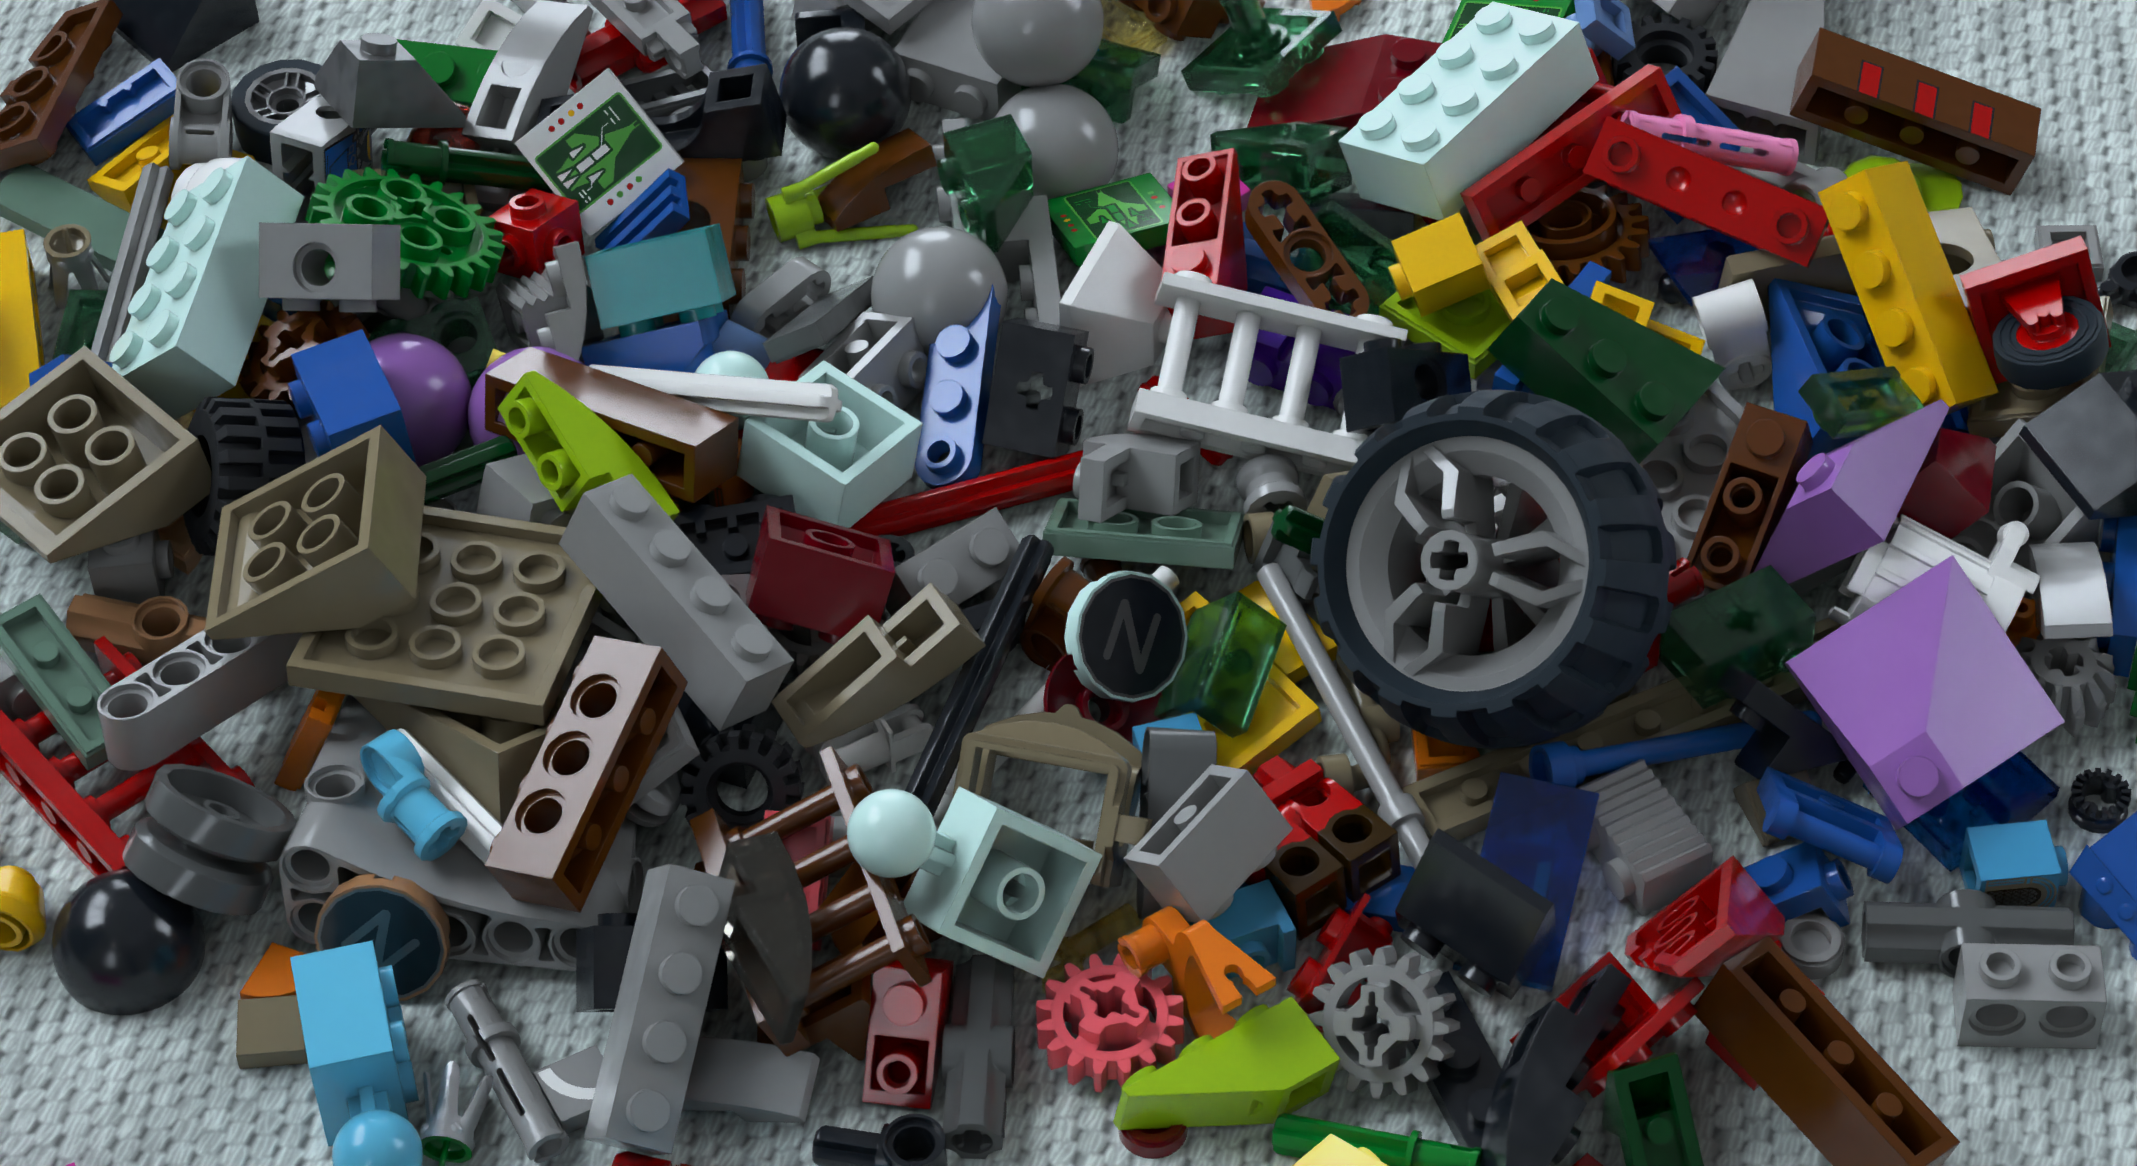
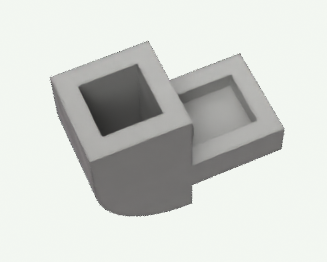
M1139 433L1107 434L1083 440V457H1081V462L1078 464L1073 478V493L1076 498H1079L1078 519L1102 523L1125 509L1174 516L1197 503L1201 442Z

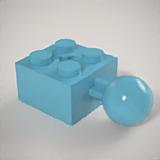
M373 940L290 957L309 1070L328 1146H333V1166H422V1142L418 1132L409 1122L406 1103L419 1101L392 965L378 967Z

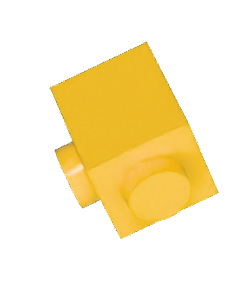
M1460 212L1391 241L1398 263L1388 267L1389 273L1401 300L1404 301L1413 297L1421 317L1490 289L1482 260Z

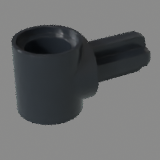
M907 1114L896 1118L890 1124L885 1123L880 1134L825 1125L816 1131L813 1140L812 1160L819 1166H948L944 1130L935 1119L923 1114ZM913 1158H922V1159H924V1160L916 1161V1162L907 1161V1160L913 1159Z

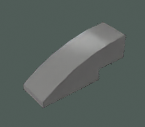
M2095 542L2029 544V569L2040 575L2039 583L2034 593H2030V595L2035 600L2036 628L2045 639L2112 637L2113 621L2107 583L2100 553Z

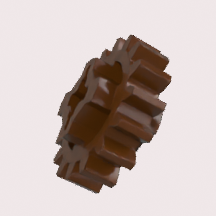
M322 299L320 301V311H297V313L289 316L286 311L280 310L277 312L278 320L270 326L261 324L257 328L262 338L259 342H251L247 353L250 359L244 361L240 372L244 378L239 383L250 399L284 400L287 404L291 405L293 410H296L287 384L298 380L291 354L363 329L367 339L370 337V334L356 314L352 312H339V305L335 307L330 299Z

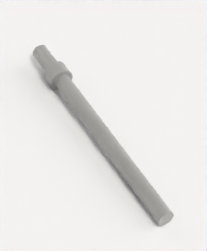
M1269 563L1257 572V578L1379 802L1378 816L1398 832V839L1411 864L1416 869L1430 841L1422 827L1425 817L1413 795L1403 793L1282 568L1278 563Z

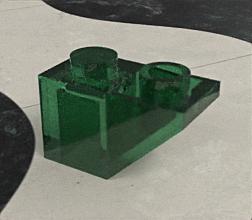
M1011 114L944 132V158L937 160L938 175L947 195L955 193L958 199L959 217L965 232L975 233L977 238L984 242L993 253L999 251L1034 196L1032 152Z
M1299 121L1217 131L1210 134L1212 152L1235 148L1238 155L1239 179L1251 189V192L1263 182L1272 180L1282 181L1294 187L1306 204H1313L1352 185V175L1338 142L1348 133V127Z

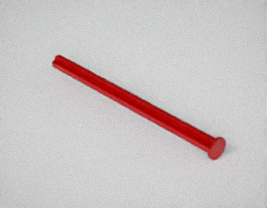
M1083 450L882 502L852 525L850 529L875 536L890 534L903 536L979 516L995 507L1001 510L1073 491L1074 473L1081 462V457H1083Z

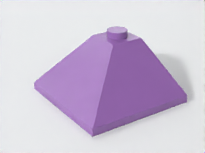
M1940 399L1826 454L1819 453L1806 462L1796 477V481L1799 484L1744 593L1751 600H1755L1884 542L1950 407Z
M1953 555L1785 663L1896 831L2065 722Z

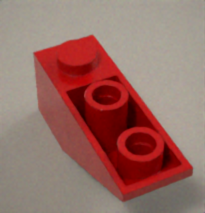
M1235 148L1178 158L1162 278L1165 272L1175 274L1178 271H1194L1208 276L1214 284L1247 291L1248 282L1238 155ZM1167 307L1171 316H1173L1174 309ZM1198 315L1193 339L1233 333L1235 323Z

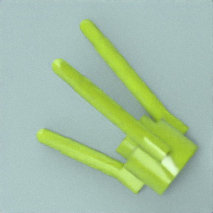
M871 142L851 152L800 182L780 188V194L765 198L768 217L778 241L783 243L795 238L799 250L820 243L903 237L919 229L915 224L846 228L839 232L834 229L815 230V225L824 223L818 196L827 185L818 189L815 188L876 154L879 151V145L876 142Z

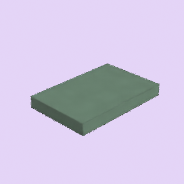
M1060 498L1043 531L1042 540H1047L1052 544L1054 556L1233 570L1243 540V518L1245 514L1238 511L1186 508L1174 516L1125 509L1106 521L1098 523L1078 519L1079 499Z

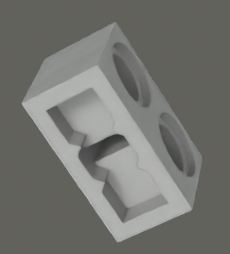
M1961 943L1952 989L1957 1046L2096 1049L2107 1005L2101 946Z

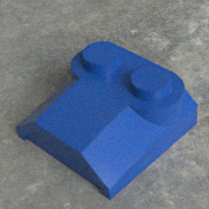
M727 310L716 313V316L680 324L679 320L665 323V325L656 327L657 329L631 336L620 337V334L608 336L582 346L581 352L584 364L586 366L596 364L695 373L696 369L705 359L715 354L713 344L720 336L719 331L729 319Z

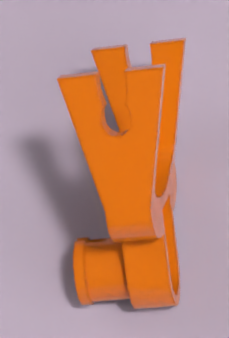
M1166 906L1144 918L1142 928L1129 935H1123L1117 940L1119 942L1117 945L1118 952L1123 963L1130 973L1137 978L1144 976L1147 971L1160 964L1170 973L1174 995H1182L1183 1015L1187 1019L1196 1039L1203 1035H1211L1214 1039L1234 1028L1237 1022L1227 1012L1242 1004V995L1234 986L1233 981L1225 976L1226 974L1231 972L1238 974L1242 978L1243 984L1250 988L1256 996L1276 986L1275 976L1215 930L1208 921L1203 919L1190 926L1180 912L1172 906Z

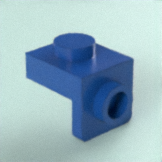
M1803 842L1744 867L1783 914L1785 922L1821 907L1829 919L1836 922L1840 928L1850 924L1846 900L1854 895L1850 877L1842 862L1837 858L1829 861L1822 849Z

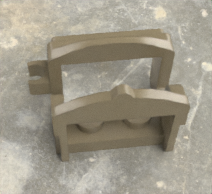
M1073 704L1063 705L1056 713L1038 712L1016 715L989 724L983 730L968 733L964 736L953 797L960 786L989 800L997 755L1108 775L1094 850L1103 856L1090 883L1091 885L1108 888L1121 886L1125 866L1123 858L1127 855L1128 844L1136 845L1149 832L1153 819L1135 816L1141 786V750L1118 732L1096 721L1083 718L1079 708ZM1070 837L1093 849L1094 841Z

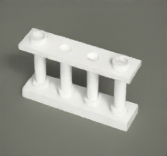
M1178 271L1175 274L1165 272L1157 290L1154 304L1173 308L1174 311L1158 386L1151 387L1150 390L1139 388L1131 408L1127 431L1200 441V448L1250 460L1266 454H1281L1294 462L1297 471L1322 477L1329 473L1350 471L1358 461L1354 455L1356 449L1368 436L1365 434L1347 433L1345 411L1343 412L1340 429L1335 430L1333 433L1309 428L1308 422L1304 420L1319 344L1356 352L1355 354L1364 352L1363 343L1367 341L1398 338L1401 339L1403 347L1408 330L1394 327L1392 321L1379 315L1361 314L1357 317H1352L1214 284L1208 276L1194 271ZM1198 315L1235 323L1219 400L1213 401L1211 404L1187 399V395L1182 391ZM1259 329L1295 338L1280 414L1273 416L1272 419L1249 414L1248 409L1243 406Z

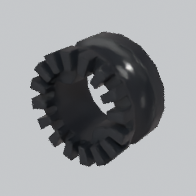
M2095 768L2094 772H2091L2090 769L2084 770L2083 775L2081 773L2078 774L2072 783L2071 796L2068 800V813L2072 821L2081 829L2092 833L2105 834L2112 831L2125 821L2128 816V807L2131 803V789H2128L2129 783L2127 780L2121 781L2122 776L2119 773L2113 776L2112 770L2107 769L2106 773L2101 772V768ZM2100 795L2104 803L2115 804V806L2111 805L2109 810L2102 806V809L2098 810V806L2094 802L2084 801L2086 796Z

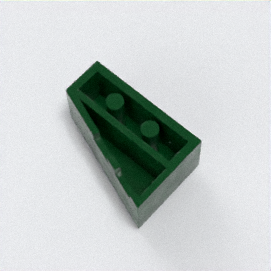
M1552 278L1487 348L1495 358L1536 395L1571 406L1607 428L1624 443L1638 464L1664 440L1726 369Z

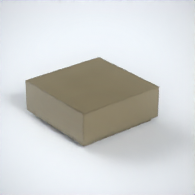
M297 995L238 1000L236 1057L240 1069L308 1064Z

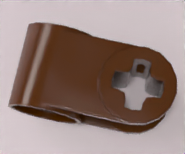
M1066 556L1055 564L1036 590L1031 602L1033 603L1032 609L1019 640L1022 650L1033 663L1045 669L1047 668L1050 672L1061 657L1067 653L1064 636L1068 612L1078 593L1090 583L1073 570L1074 562Z

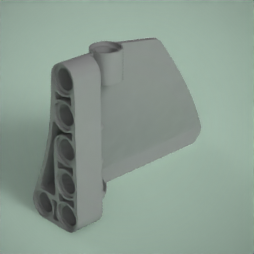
M353 695L347 696L309 775L305 778L304 788L307 803L279 860V872L288 925L298 938L309 944L316 945L314 933L318 914L325 901L338 885L363 874H376L375 878L392 880L395 875L412 880L431 893L447 914L451 928L449 935L451 949L448 959L576 971V930L598 925V914L637 913L643 889L642 861L640 858L635 857L637 824L630 821L626 816L581 913L513 899L484 866L485 864L460 839L441 857L433 861H422L414 853L415 843L396 823L384 822L377 813L379 802L384 796L367 777L360 760V750L362 746L388 730Z

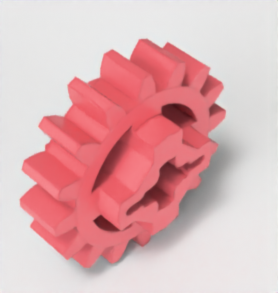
M1096 953L1091 954L1089 957V969L1081 971L1077 966L1069 962L1064 965L1065 983L1053 979H1048L1045 983L1046 999L1037 1000L1036 1003L1037 1044L1039 1049H1047L1048 1066L1051 1070L1067 1065L1068 1083L1075 1085L1085 1076L1092 1077L1094 1091L1102 1093L1106 1087L1107 1080H1117L1122 1088L1126 1080L1140 1069L1150 1065L1157 1068L1156 1061L1166 1065L1176 1060L1175 1045L1184 1043L1182 995H1172V978L1169 975L1152 980L1151 969L1144 976L1137 978L1127 969L1119 953L1115 957L1113 965H1103L1102 960ZM1149 1011L1152 1013L1155 1023L1149 1021ZM1066 1021L1071 1023L1072 1033L1078 1035L1076 1039L1067 1030L1065 1026Z

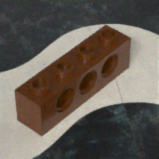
M594 635L583 660L575 668L572 683L556 717L550 721L547 727L545 740L533 765L519 785L517 798L501 831L492 841L490 854L484 865L513 899L581 913L688 684V681L662 647Z

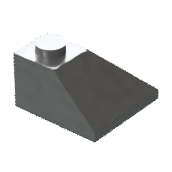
M366 33L361 36V40H340L315 76L314 88L351 128H465L466 116L393 36L382 33Z

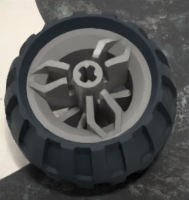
M1480 390L1445 395L1412 407L1406 412L1401 421L1378 428L1356 449L1354 455L1358 461L1347 475H1339L1334 478L1322 502V505L1328 508L1323 523L1320 538H1312L1310 567L1318 571L1320 596L1314 598L1313 603L1323 634L1333 639L1339 648L1337 652L1339 666L1351 682L1363 694L1377 702L1391 718L1423 735L1451 744L1489 749L1528 746L1573 732L1602 715L1607 705L1617 696L1628 692L1648 668L1650 662L1646 656L1657 635L1666 633L1673 609V603L1667 600L1669 571L1677 568L1674 536L1666 529L1661 513L1663 500L1647 471L1637 463L1621 440L1593 418L1559 401L1521 391ZM1509 485L1496 539L1493 488ZM1491 599L1494 653L1479 655L1478 652Z

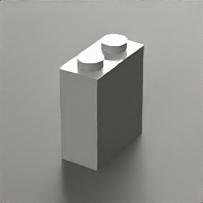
M933 0L920 11L894 48L908 71L911 84V100L948 109L970 119L977 118L992 123L1001 107L1010 98L1022 91L1025 86L1015 84L1001 77L982 58L975 44L971 26L972 9L975 0Z

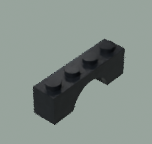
M767 63L710 72L706 92L693 107L671 116L649 117L681 158L742 159V162L782 156L787 114ZM575 94L541 99L537 125Z

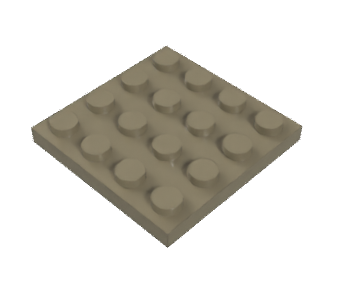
M424 506L415 601L409 603L398 614L389 617L383 616L361 628L303 633L286 664L288 685L545 726L603 595L559 545L566 527Z

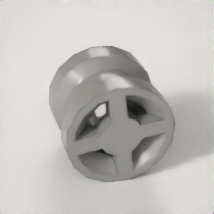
M1281 454L1261 455L1247 461L1239 469L1236 475V487L1239 495L1245 501L1244 514L1272 511L1274 514L1278 509L1283 510L1288 505H1293L1307 511L1305 494L1297 486L1299 483L1298 471L1290 458Z

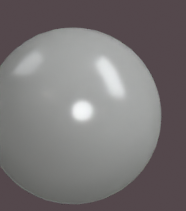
M975 0L972 9L971 26L978 51L984 61L998 75L1018 85L1042 87L1063 83L1076 76L1090 63L1102 39L1104 12L1101 0Z
M1066 84L1029 87L1010 98L1001 107L991 124L986 151L992 177L1005 193L1013 198L1047 195L1048 200L1108 184L1117 166L1119 146L1115 126L1104 107L1094 97L1079 88Z
M942 226L927 227L903 236L882 256L872 280L871 305L875 313L913 317L917 336L928 358L929 344L936 342L938 334L944 328L953 324L966 327L976 318L988 299L992 284L997 302L1001 305L999 330L1006 314L1008 287L999 260L992 250L980 239L956 228Z

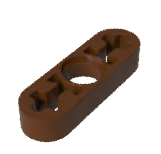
M1276 180L1266 181L1256 186L1252 190L1245 212L1246 227L1298 303L1328 311L1332 295L1340 305L1348 302L1352 304L1349 316L1357 317L1361 314H1367L1370 304L1367 290L1298 191L1288 183ZM1265 204H1269L1274 210L1286 209L1283 225L1274 214L1265 217L1262 215ZM1285 227L1289 235L1282 241V236ZM1298 248H1311L1321 255L1324 265L1316 271H1302L1293 265L1290 260V254ZM1331 277H1333L1330 289L1328 291L1325 287V284L1329 281ZM1341 310L1333 311L1336 313L1344 314Z

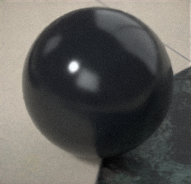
M836 27L809 37L795 49L783 69L779 96L787 114L786 123L795 137L815 153L829 158L841 159L871 142L878 144L901 130L910 109L911 84L903 60L888 42L876 34L863 29Z
M120 869L91 878L70 895L61 908L54 924L51 947L57 975L64 988L77 1002L91 1010L104 1014L134 1015L164 1006L181 995L192 984L201 969L206 942L203 922L196 907L157 891L138 879L129 869Z

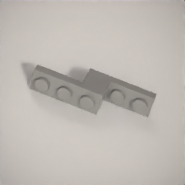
M965 118L942 120L943 144L932 145L937 166L933 167L935 180L946 179L947 186H936L939 222L951 221L952 228L972 234L992 250L1003 268L1006 281H1019L1021 301L1033 300L1034 308H1024V319L1060 326L1059 302L1061 296L1047 195L975 201Z

